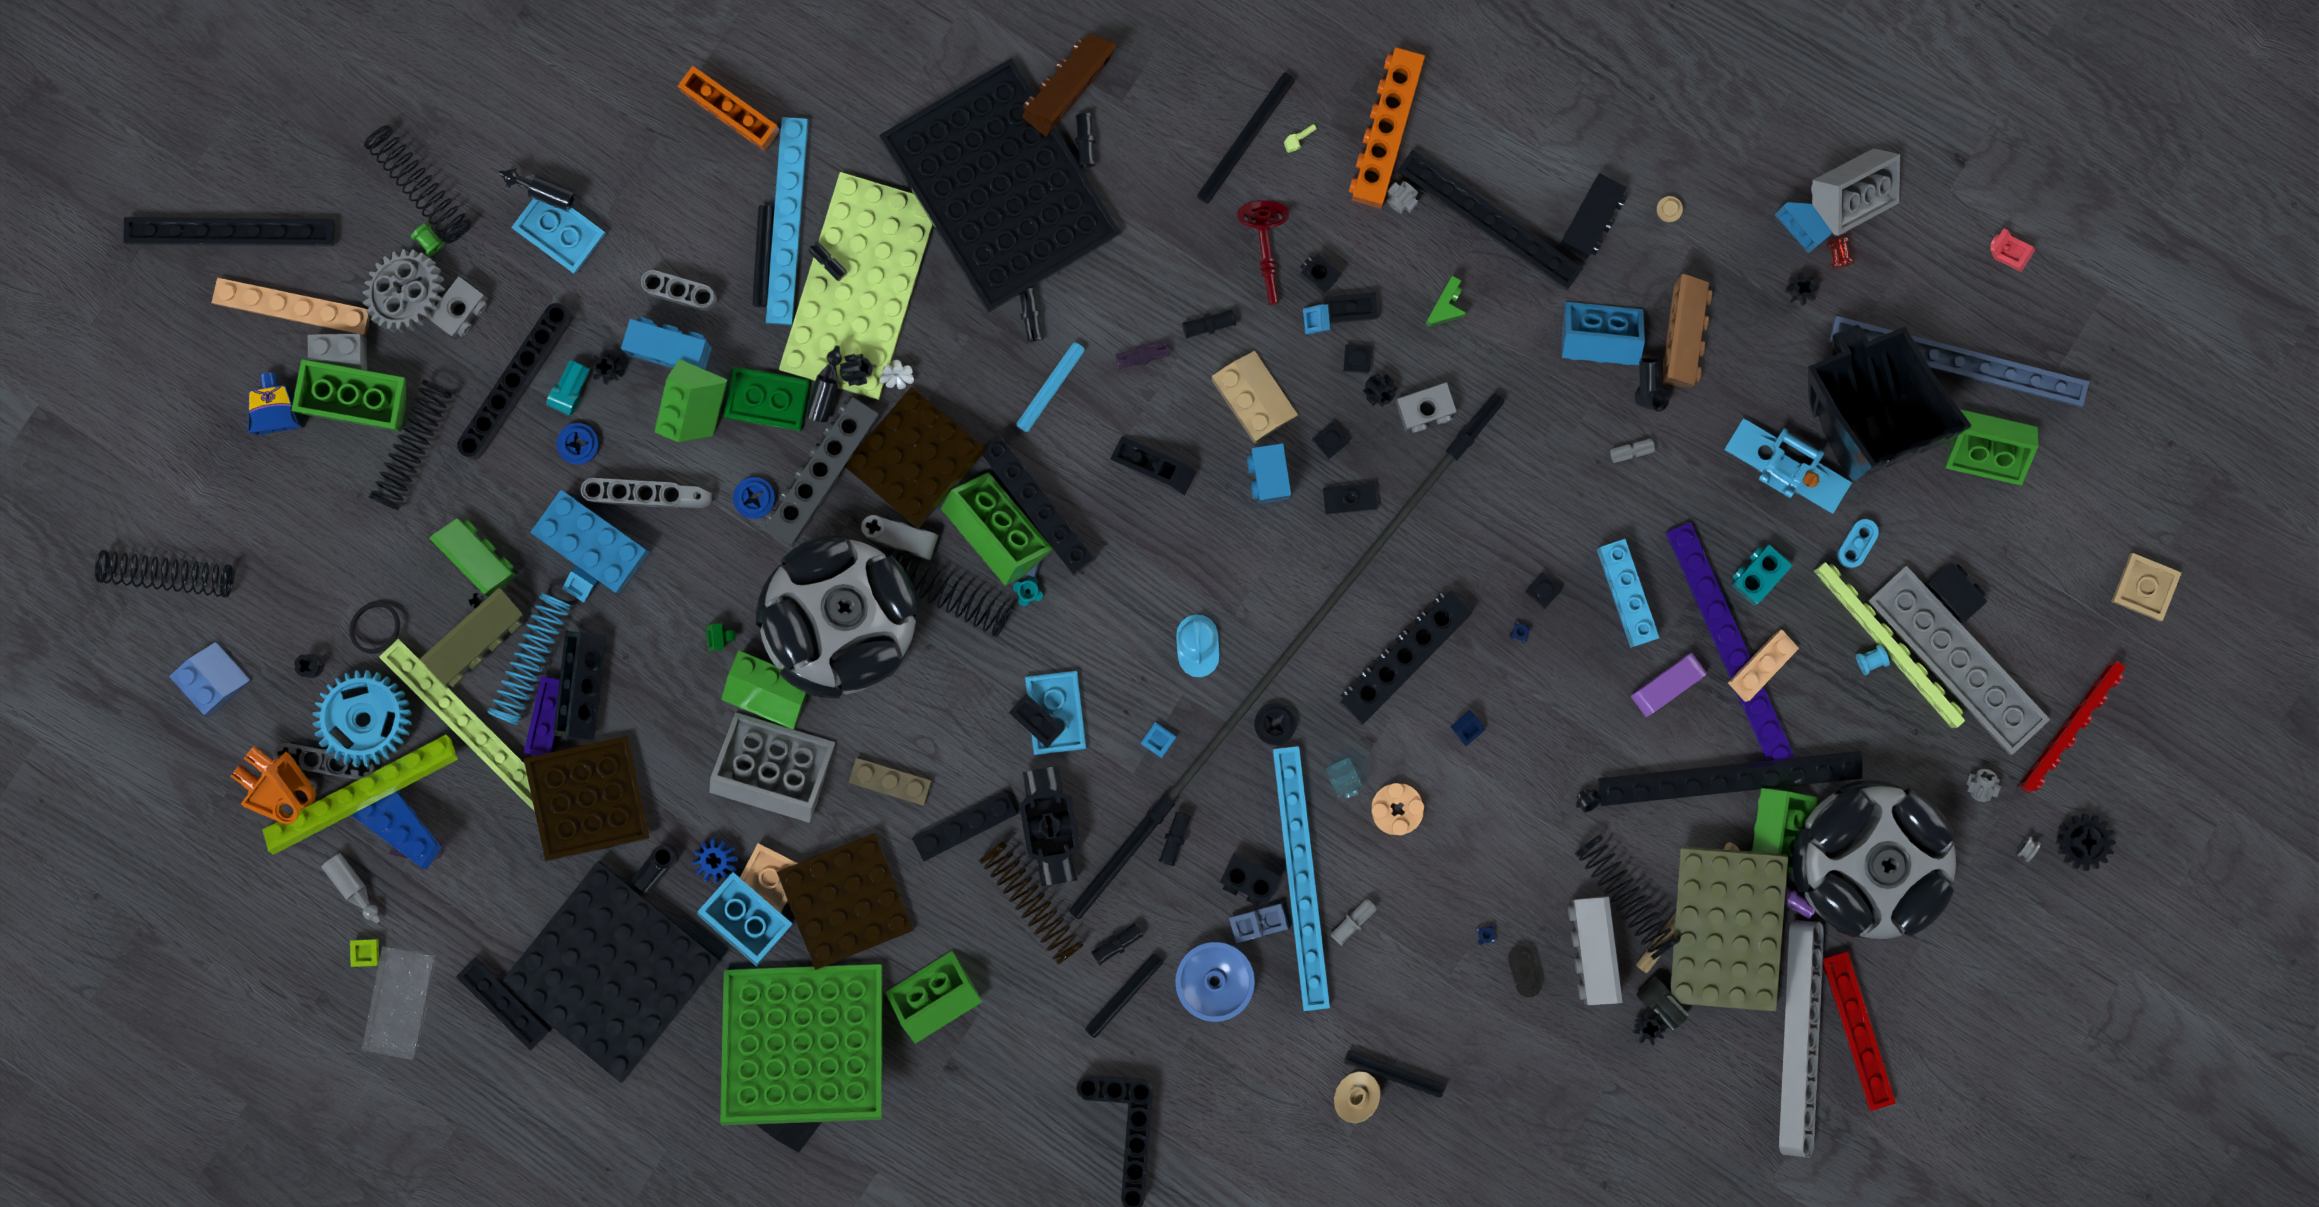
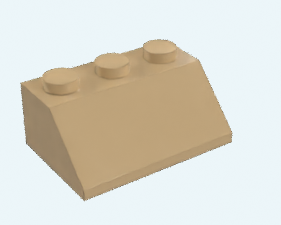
M1255 351L1232 362L1212 376V382L1254 444L1298 416Z

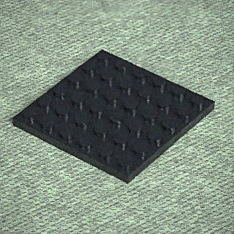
M597 861L500 983L617 1081L623 1083L719 964L721 959L605 864Z

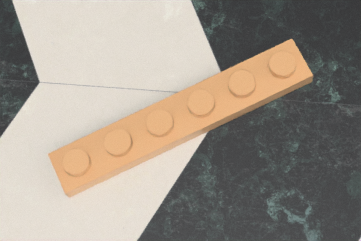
M217 278L212 303L215 305L353 334H361L363 336L367 334L371 315L366 313L367 309L222 278Z

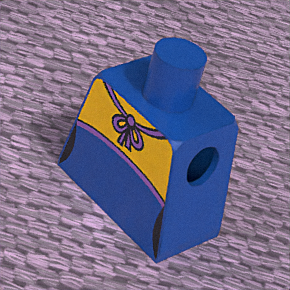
M276 373L260 374L262 389L249 391L248 433L256 436L304 428L301 415L291 411L294 400L292 389L286 385L278 386Z

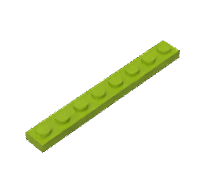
M444 735L301 809L299 817L293 823L283 824L276 822L264 828L262 831L268 851L274 855L458 760L451 738Z

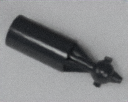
M513 166L507 171L498 172L506 183V187L510 188L511 185L517 184L530 198L566 212L573 205L576 196V190L539 175L519 176L516 172L517 168Z
M836 345L833 350L828 352L826 357L828 365L816 376L805 415L817 422H828L839 385L836 365H839L842 361L839 345Z

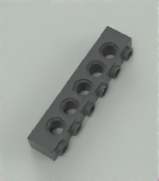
M854 397L850 401L845 400L838 410L839 418L835 423L832 421L829 423L823 433L826 436L821 445L815 444L809 453L810 461L806 466L802 465L794 476L797 479L792 488L787 487L780 497L782 503L777 510L773 508L765 519L768 523L765 528L792 546H795L846 470L844 467L846 463H849L854 455L853 453L868 437L880 419L878 413ZM850 420L855 421L857 424L855 432L851 434L845 433L843 431L844 424ZM834 442L842 444V451L838 455H831L829 453V446ZM819 464H826L828 467V472L823 477H817L814 474V469ZM806 485L812 486V496L808 499L801 498V488ZM790 507H796L799 511L798 517L793 521H789L785 517V513Z

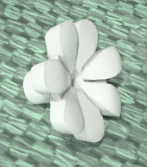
M893 360L891 366L885 365L883 367L880 382L886 383L888 388H893L897 384L898 389H904L906 383L912 384L914 382L913 375H911L913 373L912 368L909 365L902 367L901 361Z

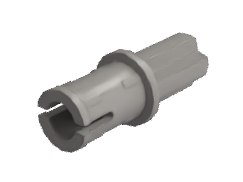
M1366 899L1350 915L1347 914L1345 916L1346 919L1330 935L1342 946L1353 933L1362 929L1360 926L1377 910L1376 906Z

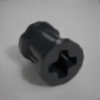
M300 655L294 662L295 671L301 677L316 678L321 675L324 667L323 661L316 655ZM306 661L312 662L310 665L313 668L312 671L306 670Z

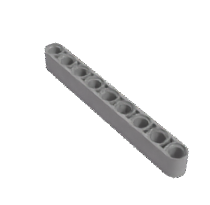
M1794 920L1789 929L1779 1149L1783 1155L1809 1158L1813 1153L1815 1136L1824 928L1822 923L1817 921Z

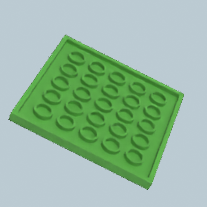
M882 964L824 966L817 970L814 967L724 970L721 1125L882 1120Z

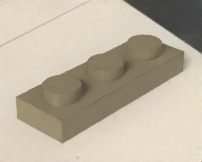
M856 758L848 783L924 806L932 781Z

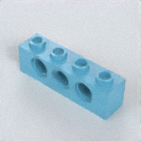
M1623 539L1598 548L1597 552L1630 648L1658 639L1659 635L1626 540Z

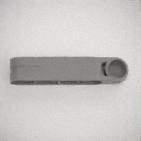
M589 478L581 486L582 496L595 504L663 508H705L712 501V493L700 487L680 486L672 482ZM593 484H599L600 494L597 497H590L589 488ZM622 485L625 486L627 490L625 497L616 499L615 489ZM645 487H651L653 490L652 497L646 501L642 500L640 496L641 491ZM674 488L677 489L679 492L678 499L674 502H668L667 492Z

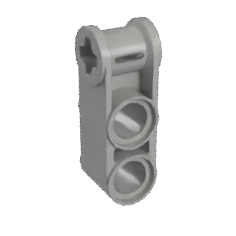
M876 515L866 517L861 527L867 539L901 552H908L925 560H931L938 539V535ZM877 522L880 531L870 534L867 526Z

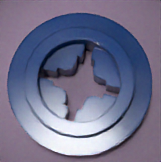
M573 423L563 428L559 433L557 450L566 462L582 465L591 461L595 456L599 441L592 428L582 423ZM576 433H578L581 441L588 442V444L581 446L580 455L575 447L567 446L576 441Z
M750 477L744 479L736 486L733 493V503L736 510L742 516L758 519L766 516L773 508L775 500L774 491L765 480ZM748 489L755 494L764 492L758 498L761 507L754 503L745 505L750 499Z

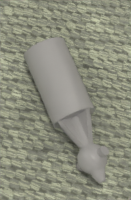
M339 853L325 862L321 868L346 901L362 908V914L365 919L372 920L376 924L379 923L378 908L375 905L369 904L365 884L343 855Z

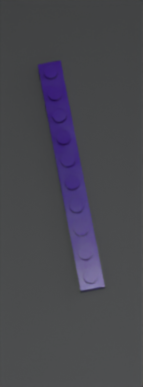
M1690 522L1665 534L1731 680L1751 657ZM1764 687L1747 702L1737 694L1765 760L1795 758Z

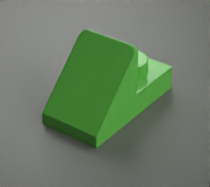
M1454 276L1450 278L1425 325L1431 327L1466 316L1467 313L1449 304L1450 301L1455 303L1462 289L1458 287L1461 280Z

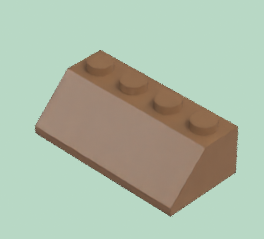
M1681 274L1674 282L1662 368L1664 385L1692 388L1695 386V382L1699 383L1701 377V367L1697 366L1698 359L1703 357L1705 341H1701L1702 331H1706L1709 317L1705 315L1706 305L1710 306L1712 290H1708L1709 282L1685 274Z

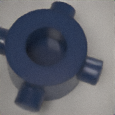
M1518 621L1514 622L1512 634L1509 635L1510 638L1526 643V637L1531 627L1519 624Z
M1490 924L1489 927L1482 928L1478 926L1476 928L1480 945L1489 942L1494 944L1497 939L1494 938L1493 931L1495 927Z

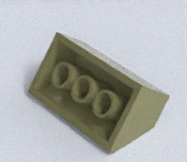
M498 588L422 656L420 660L446 689L450 686L454 688L465 678L463 674L469 668L472 670L476 669L484 661L483 656L489 650L494 652L504 643L502 639L509 632L511 634L517 632L523 626L521 621L525 618L507 595Z

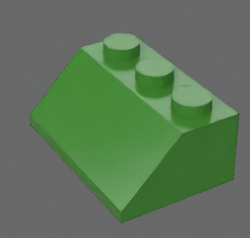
M679 359L666 379L655 433L676 442L712 437L715 433L727 379Z
M1961 410L1970 422L1971 427L1951 439L1945 468L2022 486L2039 446L2038 427Z
M457 518L433 534L429 539L485 595L490 596L498 588L503 590L517 576L512 571L514 568L513 564L504 556L500 559L494 553L496 547L486 538L481 540L475 534L478 529L469 520L463 522Z
M738 650L728 674L721 700L794 730L809 694L798 690L780 676V668Z
M1761 788L1751 852L1787 854V872L1793 873V842L1798 828L1805 827V821L1816 808L1817 797Z
M950 951L885 992L901 1026L915 1044L982 1003L977 990L953 951Z

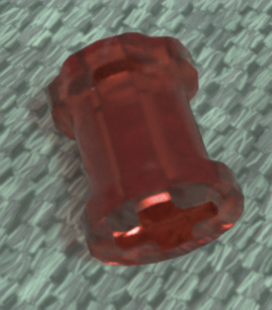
M1850 238L1836 239L1826 243L1827 247L1831 250L1833 259L1832 269L1855 264L1854 259H1851L1848 245Z

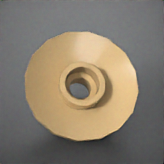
M1358 1071L1346 1076L1336 1088L1334 1096V1106L1339 1117L1346 1122L1355 1124L1371 1117L1380 1101V1086L1376 1079L1366 1072Z

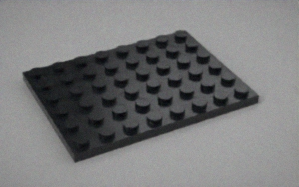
M1012 58L879 135L883 146L987 313H990L1121 234L1057 129L1054 127L1046 137L1022 118L1025 111L1023 105L1031 95L1035 97L1036 95Z

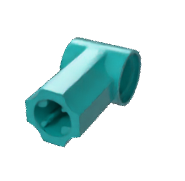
M569 360L558 385L555 384L550 391L546 405L571 416L579 404V394L591 370Z

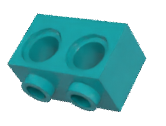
M1770 545L1764 548L1759 546L1749 557L1752 560L1746 568L1742 565L1732 576L1735 581L1731 586L1753 606L1758 605L1793 566ZM1765 557H1769L1774 561L1772 571L1764 569L1762 561ZM1748 576L1756 579L1757 587L1755 590H1749L1745 586V579Z

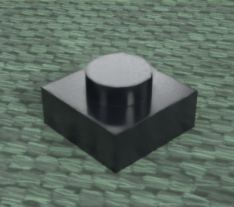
M1345 345L1343 372L1369 374L1371 347Z
M1333 423L1312 439L1328 460L1349 444Z
M1542 573L1525 593L1541 608L1545 609L1562 589L1545 573Z

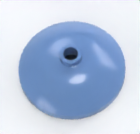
M1209 942L1193 948L1184 956L1178 966L1175 983L1177 995L1182 1005L1192 1015L1205 1021L1219 1022L1231 1019L1245 1009L1253 995L1255 978L1250 962L1241 951L1226 943ZM1212 976L1219 977L1220 983L1217 986L1210 984Z

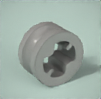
M2027 836L2018 847L2016 855L2018 857L2023 856L2024 861L2029 862L2039 850L2041 843L2038 841L2033 842L2032 837Z

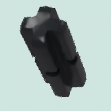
M815 242L808 249L809 253L821 265L824 264V268L837 281L846 276V269L835 258H831L832 255L819 242Z

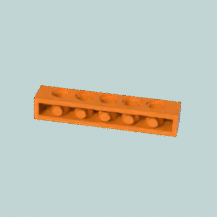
M1396 47L1393 55L1387 54L1384 69H1387L1388 73L1386 79H1380L1377 93L1381 94L1379 104L1374 103L1370 118L1374 119L1372 129L1366 128L1362 143H1366L1367 147L1365 153H1359L1356 168H1360L1358 178L1352 177L1348 191L1353 193L1351 201L1382 208L1425 58L1424 55ZM1395 73H1402L1406 76L1407 81L1402 84L1396 83L1393 80V75ZM1390 97L1396 98L1400 103L1399 107H1388L1386 99ZM1382 122H1388L1393 130L1390 133H1383L1378 125ZM1374 147H1382L1386 155L1382 158H1376L1371 150ZM1373 171L1378 175L1379 180L1370 183L1365 179L1364 174Z

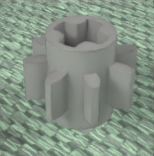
M1405 181L1400 186L1395 182L1386 193L1390 196L1386 202L1400 214L1404 210L1410 213L1418 204V200L1415 199L1418 192Z
M1977 770L1976 775L1970 774L1967 791L1977 801H1990L1992 796L1998 797L2001 789L1999 786L2000 779H1997V775L1990 770Z

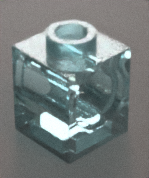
M1349 757L1325 768L1338 797L1344 795L1346 800L1360 793L1358 788L1363 785Z

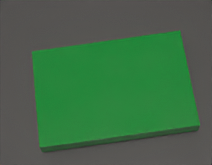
M732 367L723 418L801 432L810 380Z

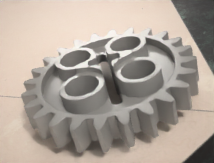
M402 249L401 255L394 251L392 252L391 260L384 256L383 265L375 264L378 269L377 272H369L373 279L372 281H365V284L370 288L363 291V294L368 297L363 304L369 307L366 313L371 315V320L385 330L389 329L394 333L396 330L405 333L406 327L414 331L415 323L424 326L423 318L432 319L429 312L431 310L438 311L437 306L434 304L443 300L438 296V293L445 290V288L439 285V283L444 281V278L438 275L441 269L435 266L436 263L422 252L419 254L412 250L409 253Z

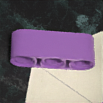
M1690 653L1633 693L1631 698L1644 716L1648 717L1702 679L1707 673L1694 654Z

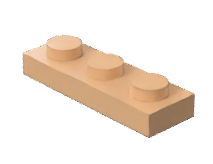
M1782 629L1778 630L1737 672L1728 684L1745 702L1750 701L1799 648Z

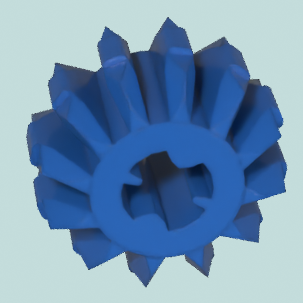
M712 838L710 840V847L706 842L701 843L704 852L700 850L694 851V854L701 858L700 860H693L692 864H701V868L695 872L697 875L706 871L704 881H709L713 874L714 883H719L720 874L725 880L729 877L726 869L732 872L736 870V867L729 863L737 861L738 857H729L728 855L735 850L733 846L724 850L727 841L722 840L717 847L716 839ZM713 853H715L716 857L721 858V863L717 864V868H715L714 864L709 863V858H713Z

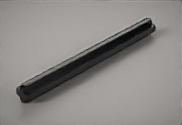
M1284 72L1199 191L1197 195L1199 200L1208 204L1293 85L1295 79L1290 74Z

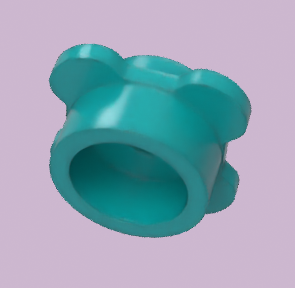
M1029 577L1027 581L1022 583L1016 582L1013 586V590L1019 596L1018 603L1021 606H1027L1029 602L1034 600L1040 601L1043 598V593L1039 591L1037 586L1038 580L1035 577ZM1027 589H1030L1031 592L1030 594H1026L1025 591Z

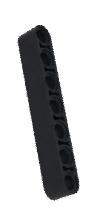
M553 303L544 310L457 442V449L461 455L469 459H478L485 453L569 327L572 315L563 305ZM562 310L564 312L563 319L558 323H554L552 320L554 312ZM543 332H548V342L539 344L538 336ZM527 354H534V363L530 366H525L523 363L524 357ZM514 375H519L520 384L515 388H510V378ZM505 397L506 404L504 408L496 410L494 406L496 399ZM489 418L491 420L490 429L481 431V422ZM471 440H475L477 443L476 450L472 453H467L466 444Z

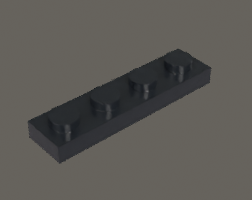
M1004 791L915 836L912 840L923 862L1017 815V812L1007 792Z
M474 958L456 976L530 1051L550 1032L477 958Z

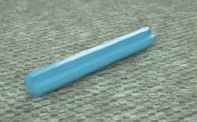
M1074 342L1022 414L1017 422V426L1025 432L1030 430L1083 355L1085 349L1080 344Z

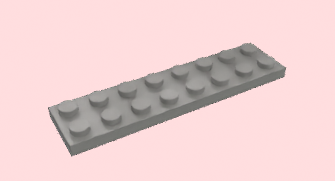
M1904 566L1866 601L2009 755H2013L2050 720L1907 566Z

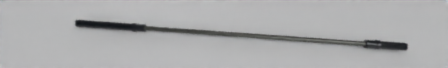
M1492 394L1464 430H1460L1456 435V439L1445 451L1447 455L1167 796L1163 794L1152 809L1150 808L1147 811V816L1069 909L1072 916L1076 919L1083 917L1158 824L1161 825L1165 816L1174 807L1175 803L1173 801L1453 460L1458 461L1468 447L1473 445L1474 439L1504 404V399L1500 395Z

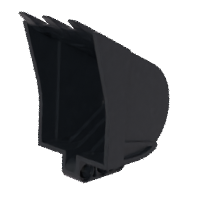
M1859 325L1852 326L1833 334L1832 357L1808 366V398L1814 418L1818 416L1823 432L1837 461L1845 473L1853 480L1861 479L1880 471L1884 467H1890L1918 453H1923L1943 445L1971 427L1970 422L1933 374L1906 326L1871 341H1868Z

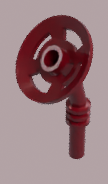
M1255 201L1240 207L1237 211V219L1243 225L1256 228L1259 232L1262 257L1260 268L1263 271L1261 275L1265 277L1269 305L1279 304L1275 281L1277 271L1274 270L1276 269V265H1274L1275 259H1272L1269 229L1285 223L1289 218V210L1277 202ZM1277 213L1281 214L1282 219H1279Z

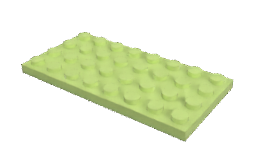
M840 172L818 242L832 255L831 258H835L846 269L847 274L843 279L837 281L824 268L825 265H821L813 257L781 360L780 371L815 381L816 376L828 365L826 359L828 352L833 350L836 345H839L842 355L840 364L846 362L844 356L863 354V358H867L872 365V375L866 377L867 384L849 386L848 382L844 381L840 375V364L836 365L839 381L838 388L875 400L880 399L884 383L880 382V375L883 374V367L891 364L933 227L914 194Z

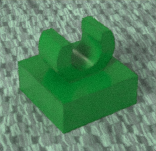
M722 623L706 626L708 652L724 650V643L735 641L734 630L722 631Z

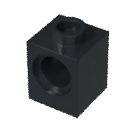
M1319 253L1314 258L1309 256L1300 266L1303 269L1300 277L1322 296L1341 277V273ZM1321 267L1325 270L1326 276L1323 279H1316L1312 276V269Z

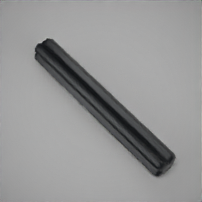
M759 205L752 302L753 306L758 308L766 307L768 299L773 208L770 205Z
M1152 954L1087 1025L1085 1031L1091 1037L1096 1038L1160 968L1163 964L1162 959L1156 954Z
M1351 1050L1346 1053L1344 1063L1439 1098L1444 1093L1445 1085L1443 1083Z

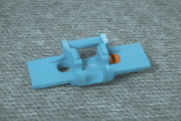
M1743 418L1724 450L1756 468L1757 471L1762 473L1759 477L1760 481L1785 496L1791 498L1794 493L1799 494L1833 514L1852 482L1819 463L1825 451L1822 449L1817 450L1788 433L1789 430L1785 427L1778 438ZM1781 442H1785L1812 458L1813 461L1810 466L1805 463L1800 464L1786 456L1785 452L1779 448ZM1762 446L1770 447L1773 453L1771 459H1761L1758 455L1759 448Z

